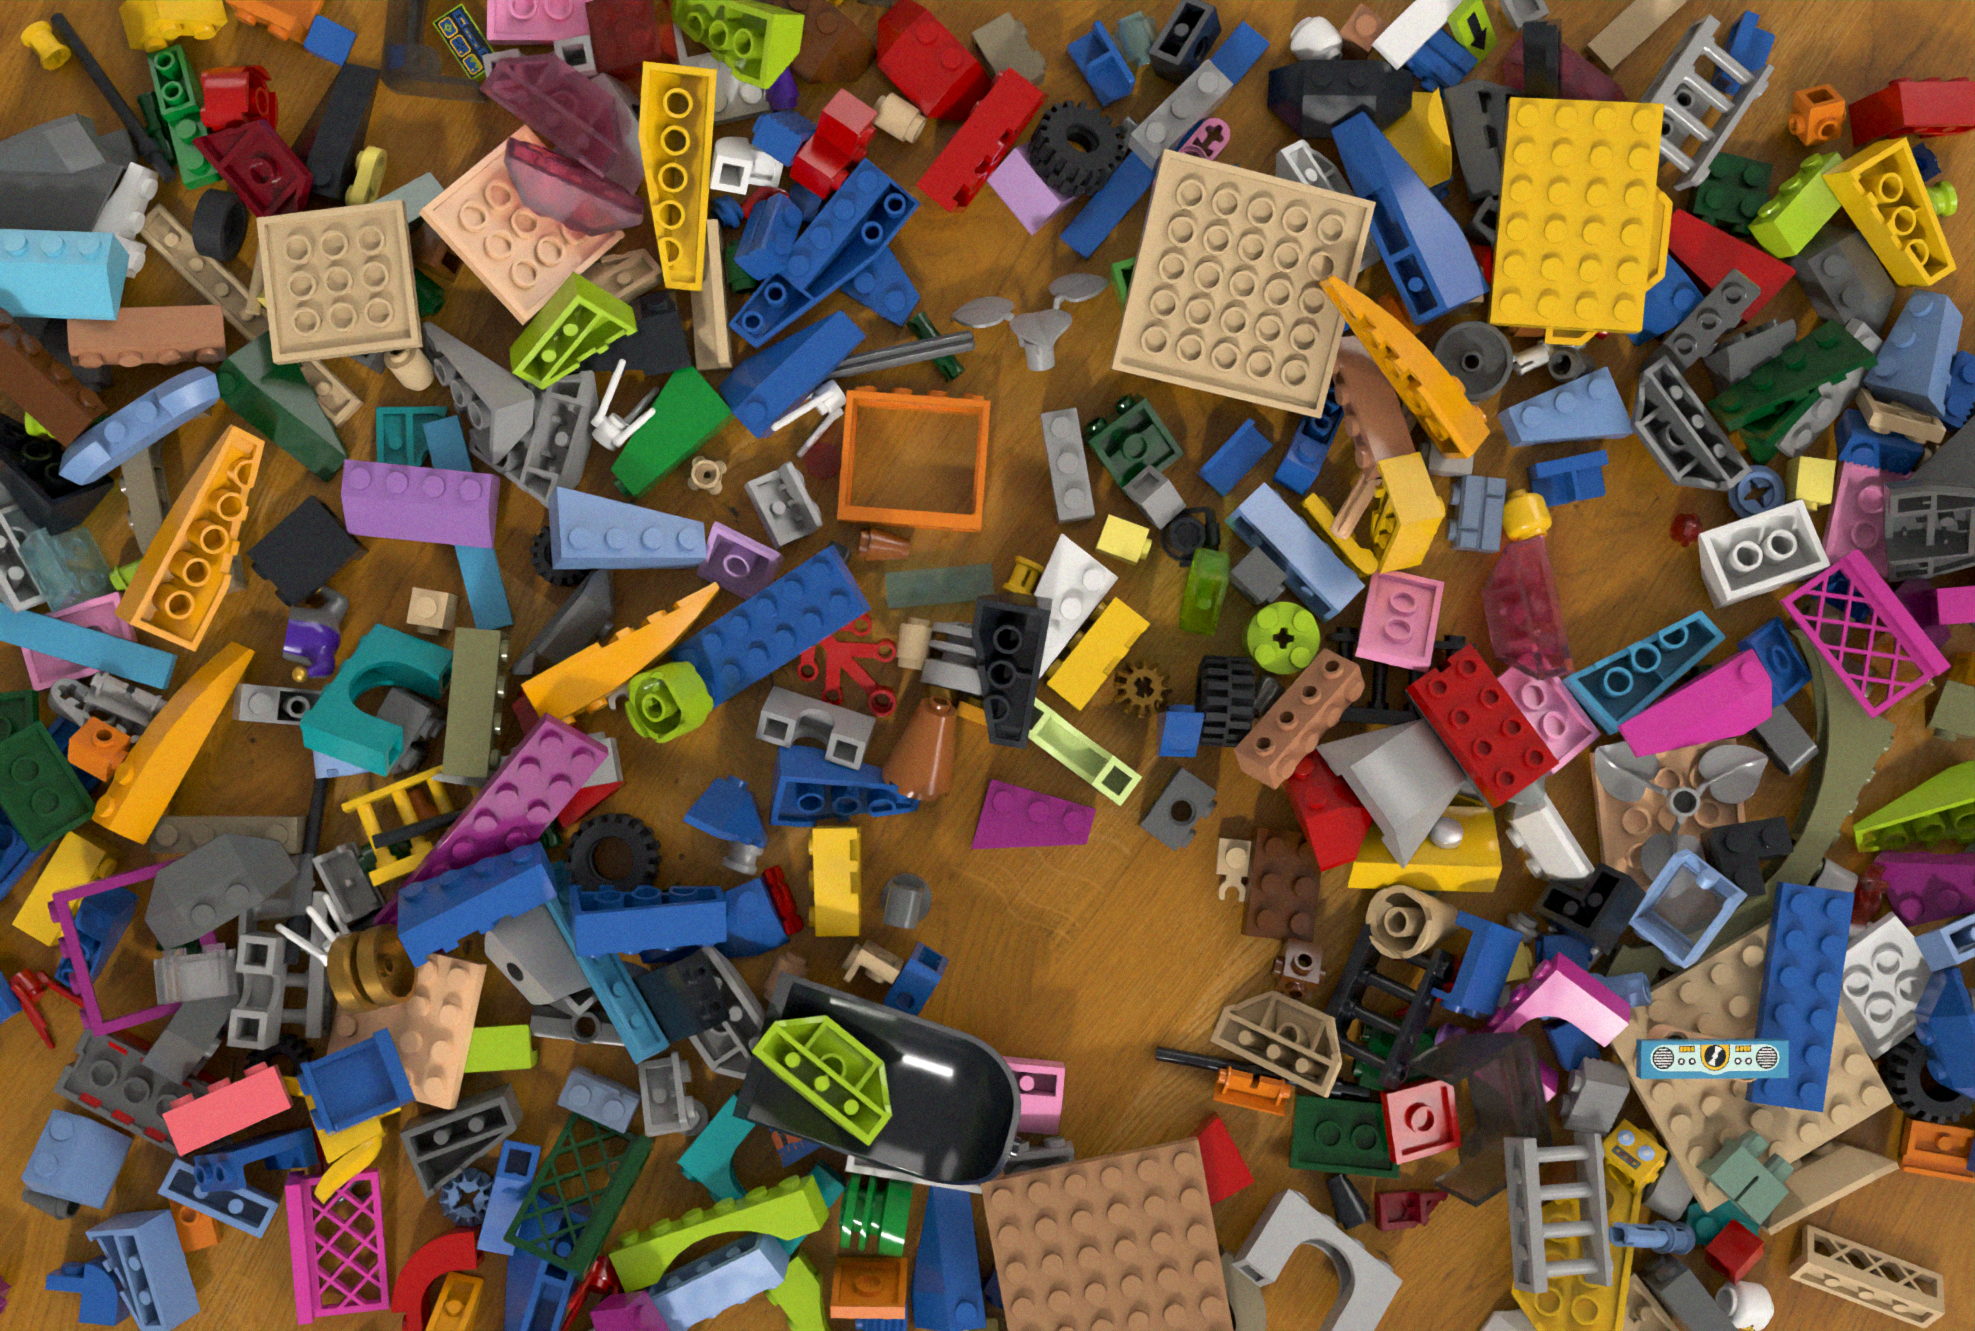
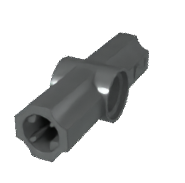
M548 1004L534 1005L530 1023L531 1036L574 1040L580 1044L592 1042L625 1046L606 1011L589 1007L582 1015L575 1018ZM587 1016L594 1020L596 1024L594 1034H587L582 1031L580 1027L582 1017Z

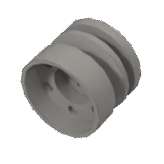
M959 621L933 622L932 631L946 635L947 638L946 642L929 640V646L942 651L943 656L942 659H925L921 683L983 697L971 634L973 624Z

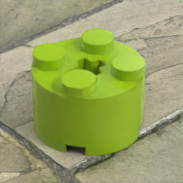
M1276 602L1259 609L1245 624L1242 634L1243 650L1246 656L1250 658L1251 663L1261 672L1275 676L1295 673L1308 666L1314 659L1320 643L1319 629L1314 616L1303 607L1291 602ZM1280 630L1283 631V636L1288 637V643L1283 644L1281 648H1279V642L1273 641V635L1280 633Z
M687 661L669 662L638 674L632 678L626 690H630L629 701L625 702V711L632 727L644 738L651 737L657 740L655 741L657 743L668 742L697 729L704 723L708 713L712 711L714 706L713 699L708 694L704 681L696 672L693 664Z

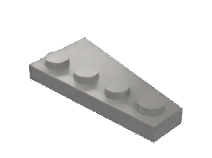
M1852 318L1845 329L1877 357L1884 342L1863 321ZM1860 367L1847 373V379L1832 386L1829 381L1818 386L1822 396L1774 446L1788 457L1796 458L1801 456L1857 396L1860 387L1864 388L1866 386L1863 380L1870 369L1865 370L1864 367Z

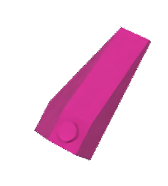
M1753 649L1735 653L1618 725L1617 728L1636 758L1743 735L1772 717V680Z

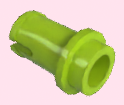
M143 557L122 567L119 565L114 566V571L109 573V577L117 591L121 592L128 588Z

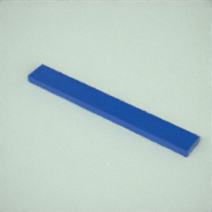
M1242 21L1210 61L1233 83L1232 91L1269 48L1270 43L1247 23ZM1199 120L1184 135L1174 151L1178 152L1204 121ZM1132 151L1116 169L1104 189L1093 196L1060 235V240L1087 261L1152 185L1158 166L1152 171Z

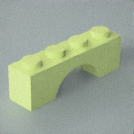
M1035 697L1028 738L1114 803L1121 806L1142 776L1093 742Z

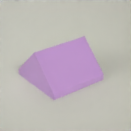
M1031 141L1015 147L992 173L987 182L1032 236L1079 197L1073 196L1072 190L1069 189L1066 194L1058 192L1059 185L1054 183L1050 187L1045 183L1048 179L1045 175L1039 177L1036 174L1035 170L1038 164L1031 165L1029 158L1032 153L1028 152V145Z
M715 521L706 544L707 558L699 565L696 575L711 583L717 582L719 587L748 600L773 583L785 557L781 553Z

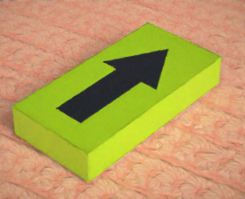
M1463 0L1447 17L1455 40L1479 60L1473 68L1476 69L1498 44L1482 0Z

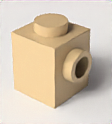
M413 587L406 623L418 625L417 632L439 636L440 629L453 631L459 596Z

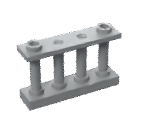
M1710 14L1691 23L1638 102L1664 104L1663 113L1668 114L1702 142L1691 159L1661 135L1659 153L1682 171V174L1673 186L1677 191L1691 186L1697 187L1707 178L1710 173L1709 165L1752 101L1761 96L1769 85L1767 79L1774 70L1771 64H1767L1750 72L1714 43L1715 37L1712 35L1720 25V22ZM1704 54L1741 84L1731 101L1694 71L1695 66L1693 63L1698 56ZM1685 83L1721 113V116L1711 130L1675 101L1676 96L1673 93L1679 84Z
M327 889L313 891V897L309 899L308 906H312L333 932L336 933L337 925L323 900V895L329 894ZM265 899L238 915V944L240 934L258 931L259 913L292 914L294 900ZM312 920L311 933L303 938L320 950L325 951L322 945L327 937ZM306 951V954L310 955L309 969L305 973L287 972L285 987H303L305 991H308L307 1006L303 1009L283 1008L281 1023L302 1024V1027L306 1028L305 1038H322L331 1034L333 991L330 987L327 967L317 957ZM236 972L235 993L242 997L244 976L243 972Z
M1574 1132L1575 1145L1539 1148L1537 1147L1536 1138L1521 1136L1503 1137L1514 1289L1531 1293L1548 1292V1277L1585 1274V1282L1606 1287L1613 1286L1612 1273L1614 1265L1610 1255L1603 1167L1604 1147L1601 1142V1134ZM1576 1160L1578 1183L1540 1185L1539 1163ZM1579 1198L1580 1221L1543 1224L1542 1201ZM1582 1236L1583 1259L1546 1262L1545 1239Z

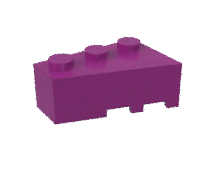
M1883 850L1873 861L1894 913L1906 928L1975 911V853H1955V855L1931 854V852L1925 851L1900 853L1895 852V850Z

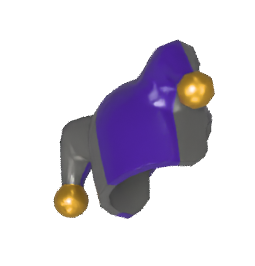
M322 586L315 593L322 595L326 601L321 608L312 609L290 606L282 657L289 661L310 666L307 668L298 666L293 670L292 676L297 682H304L307 678H328L335 668V654L341 644L339 625L348 611L350 602L342 593L326 586Z

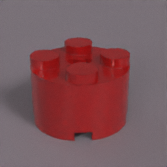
M261 65L213 67L209 70H203L201 73V83L204 88L205 105L200 110L203 125L205 127H212L214 133L252 121L266 119L272 128L276 130L278 124V100L276 92H269L266 81L272 80L266 69Z

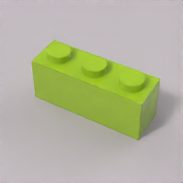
M1837 151L1824 155L1816 153L1806 158L1800 164L1801 169L1796 175L1779 187L1780 192L1775 198L1758 210V216L1748 228L1766 254L1776 259L1797 255L1840 208L1841 203L1821 176L1844 162Z

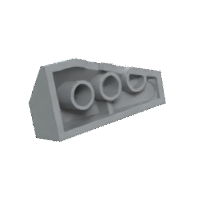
M430 321L423 323L422 351L433 365V371L441 385L450 386L455 401L453 406L458 415L465 413L473 426L469 430V435L473 442L492 465L499 463L533 426V412L536 408V399L533 392L526 388L515 375Z

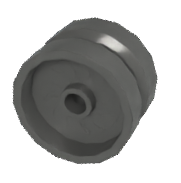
M1465 321L1451 327L1437 341L1431 351L1450 376L1455 375L1466 388L1464 395L1468 401L1481 403L1495 395L1507 383L1513 369V351L1507 337L1495 326L1482 321ZM1473 359L1476 366L1470 369L1465 365V360L1470 361Z

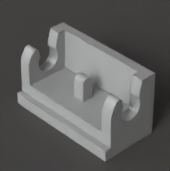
M356 841L340 845L335 850L312 859L344 924L355 922L387 904L380 888L373 886L369 874H366L359 862L358 855L362 854Z

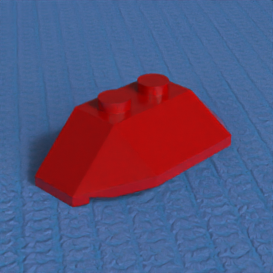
M899 0L878 20L877 68L916 108L921 110V114L925 118L967 121L972 107L980 99L983 100L991 90L989 87L991 80L979 62L928 9L912 0Z
M1315 748L1312 752L1306 754L1296 766L1293 774L1288 779H1285L1282 784L1319 870L1323 872L1356 861L1373 818L1342 775L1336 777Z

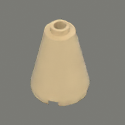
M1394 885L1378 891L1370 901L1366 914V924H1370L1372 936L1369 937L1372 944L1381 954L1392 959L1414 957L1454 937L1460 929V926L1455 924L1459 912L1453 905L1406 885Z

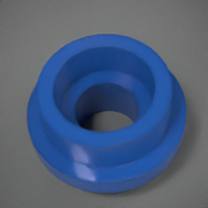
M724 195L721 198L716 197L711 201L713 208L711 215L713 219H718L722 228L727 226L734 230L740 225L739 221L744 217V214L738 203L731 196Z

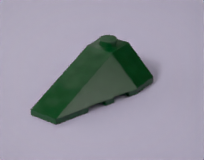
M267 330L227 357L215 372L220 398L233 411L324 482H330L344 465V459H349L351 456L333 422L324 415L316 399L318 394L315 388L309 386L300 369L302 367L301 362L282 365L273 363L270 332Z

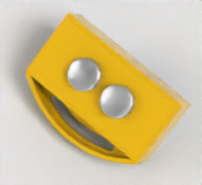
M1456 794L1403 869L1380 839L1385 835L1373 819L1360 847L1356 861L1345 864L1347 888L1384 889L1394 885H1406L1417 890H1425L1424 893L1435 898L1438 891L1494 892L1502 870V861L1493 809L1489 811L1484 803Z

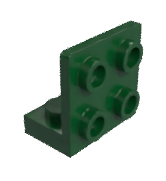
M1818 387L1808 391L1809 397L1797 402L1792 400L1776 405L1775 412L1737 429L1756 465L1766 466L1780 451L1774 445L1822 396Z

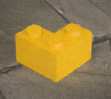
M126 0L119 8L130 49L145 50L147 53L168 48L180 35L194 36L199 40L210 39L228 22L222 0Z

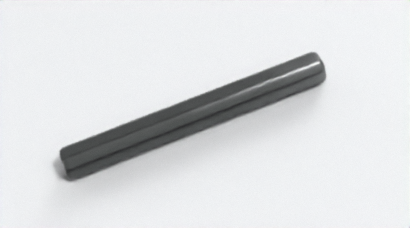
M964 330L848 355L823 382L971 351L975 349V338L970 330Z

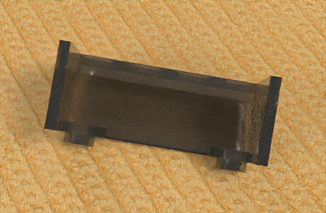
M388 0L380 77L385 86L393 93L400 95L488 104L487 94L475 79L441 76L442 61L439 54L433 48L423 45L428 0Z
M1518 1032L1457 1034L1450 1036L1410 1060L1412 1068L1452 1086L1467 1077L1476 1126L1461 1137L1462 1146L1458 1147L1460 1164L1434 1180L1435 1187L1474 1207H1478L1507 1188L1503 1137L1536 1138L1538 1148L1553 1147L1537 1051L1532 1038Z

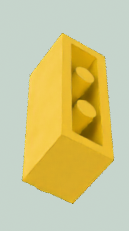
M84 828L73 829L66 833L12 925L49 947L59 945L58 938L63 937L64 934L60 922H52L47 904L53 901V892L110 876L117 866L115 859L120 850ZM84 897L69 901L74 921Z

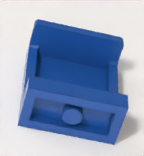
M1459 910L1455 924L1474 932L1452 992L1433 987L1430 994L1441 998L1440 1006L1451 1011L1463 1013L1474 1018H1478L1479 1012L1493 1016L1523 934Z
M388 1028L373 1033V1037L323 1058L310 1063L308 1061L301 1063L300 1066L303 1073L297 1075L304 1096L311 1094L316 1108L310 1110L317 1131L325 1129L329 1137L416 1100Z
M311 1127L270 1131L193 1156L195 1161L194 1177L202 1192L230 1191L245 1188L246 1180L243 1166L262 1158L265 1160L267 1170L304 1168L319 1163Z

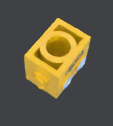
M1626 1119L1611 1134L1603 1137L1601 1140L1604 1147V1171L1636 1196L1647 1183H1653L1657 1179L1658 1171L1665 1165L1668 1151L1658 1144L1656 1138L1645 1129L1639 1130Z

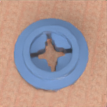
M1762 465L1749 466L1752 472L1726 491L1729 497L1728 506L1733 508L1738 518L1744 519L1783 506L1786 495L1785 486L1780 476L1771 468ZM1751 484L1754 489L1767 487V490L1758 497L1760 503H1757L1755 499L1744 500V497L1751 492Z
M465 1168L462 1173L449 1180L441 1187L438 1201L441 1203L443 1216L448 1217L455 1225L468 1226L469 1228L483 1223L493 1181L492 1178L482 1170ZM464 1189L466 1193L474 1192L477 1189L480 1190L473 1199L474 1207L468 1203L457 1206V1203L460 1202L459 1200L463 1196L461 1190Z

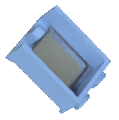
M1686 848L1673 854L1647 890L1646 896L1628 924L1633 927L1637 936L1645 941L1652 942L1661 949L1668 961L1685 969L1699 961L1700 956L1739 904L1747 897V894Z

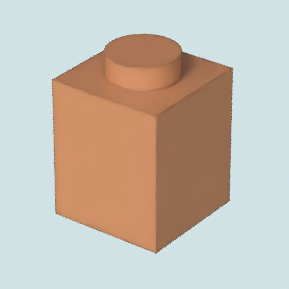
M1360 3L1339 32L1343 39L1341 52L1352 60H1366L1374 49L1372 44L1390 24Z

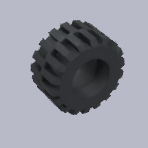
M1204 655L1199 663L1194 705L1195 713H1204V721L1198 742L1200 746L1237 747L1252 730L1255 705V675L1249 657Z
M626 813L599 815L593 817L590 821L584 822L579 826L578 832L572 834L570 838L572 843L566 847L565 855H569L568 862H565V870H570L571 877L568 878L572 885H582V891L599 892L600 885H615V890L620 892H632L637 889V885H653L652 882L658 878L660 870H658L659 864L662 863V855H659L658 849L661 845L659 840L656 841L653 836L655 832L651 827L647 828L643 824L645 821L640 818H633L631 814ZM609 837H617L625 841L633 854L632 869L626 877L620 880H611L602 875L595 863V852L598 845Z
M1915 1031L1880 1056V1058L1885 1059L1884 1066L1878 1065V1073L1884 1075L1885 1079L1882 1081L1894 1101L1893 1103L1897 1104L1896 1107L1926 1121L1945 1124V1120L1950 1122L1959 1121V1114L1968 1116L1973 1112L1970 1106L1973 1103L1975 1104L1974 1100L1942 1084L1929 1093L1923 1091L1920 1084V1072L1929 1056L1926 1047L1921 1044Z

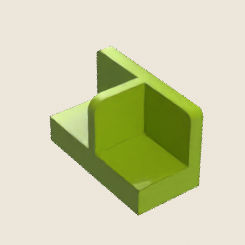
M496 1023L492 1026L474 1027L464 1073L530 1069L537 1065L538 1049L531 1048L530 1025H502V1023Z

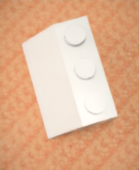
M1802 499L1698 535L1701 576L1715 610L1817 576L1831 566Z

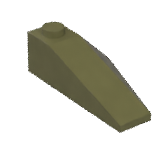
M1947 679L1937 690L1925 729L1934 731L1933 737L1947 742L1955 743L1956 738L1962 740L1975 739V687Z

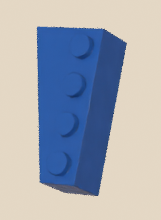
M541 842L522 845L510 852L493 858L487 857L475 864L458 870H449L440 876L423 882H414L405 888L399 889L397 936L414 967L417 968L427 963L426 956L443 948L445 953L460 946L457 940L476 930L482 935L494 929L493 926L499 922L500 918L506 915L514 919L557 897L556 873Z
M568 885L570 928L577 957L599 958L608 953L619 952L633 955L642 952V950L649 949L672 951L680 946L697 945L699 947H711L719 942H727L726 900L720 886H671L669 892H661L660 889L652 887V885H637V889L632 892H620L615 890V885H600L599 892L582 891V885Z

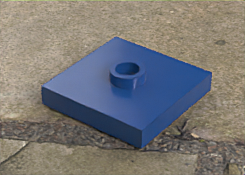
M1778 616L1767 620L1736 644L1740 652L1753 649L1771 678L1772 708L1783 704L1813 679L1812 674Z

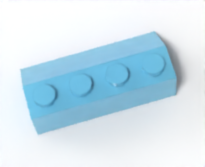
M0 229V308L6 310L12 317L117 320L130 255L114 233Z

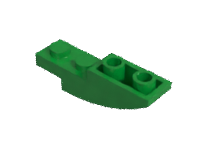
M178 44L147 54L161 115L169 125L183 184L190 191L224 180L192 143L195 138L214 134L212 127H205L202 123L200 110L205 105L204 97L184 47Z

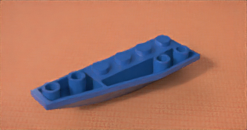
M1362 111L1331 129L1355 196L1376 202L1369 229L1414 325L1427 324L1491 291L1460 224L1369 116Z
M864 158L794 243L786 269L767 277L728 326L756 349L874 262L921 203L868 159Z
M539 1191L536 1196L539 1210L561 1203L558 1196ZM533 1203L527 1214L535 1212ZM581 1203L567 1207L573 1226L588 1221L592 1214L591 1207ZM563 1209L541 1216L547 1235L568 1228ZM538 1218L521 1224L519 1238L528 1242L543 1236ZM583 1229L575 1232L577 1240ZM571 1234L549 1241L552 1253L567 1260L574 1248ZM545 1243L536 1245L547 1251ZM515 1247L513 1256L509 1255L504 1331H560L569 1311L568 1303L575 1292L578 1279L572 1277L569 1272Z

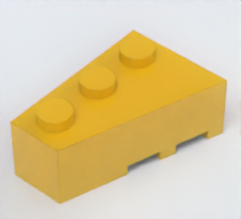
M1416 452L1379 460L1377 463V470L1382 477V485L1375 486L1374 490L1375 497H1380V505L1378 510L1372 511L1369 545L1374 554L1373 556L1377 557L1376 560L1379 565L1377 568L1380 574L1421 565L1434 535L1437 533V529L1445 516L1444 502L1440 496H1436L1421 453Z
M1117 597L1108 605L1103 601L1089 617L1094 622L1086 634L1079 630L1067 645L1072 651L1064 662L1057 658L1045 673L1050 678L1045 685L1078 711L1082 710L1118 662L1130 650L1129 648L1150 625L1148 621Z
M861 825L816 826L812 829L813 834H809V855H813L814 870H809V892H814L815 906H809V928H815L816 937L860 936Z

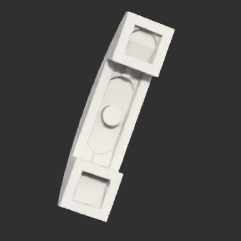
M1416 0L1374 41L1372 46L1398 70L1420 50L1427 40L1448 22L1447 17L1463 0Z

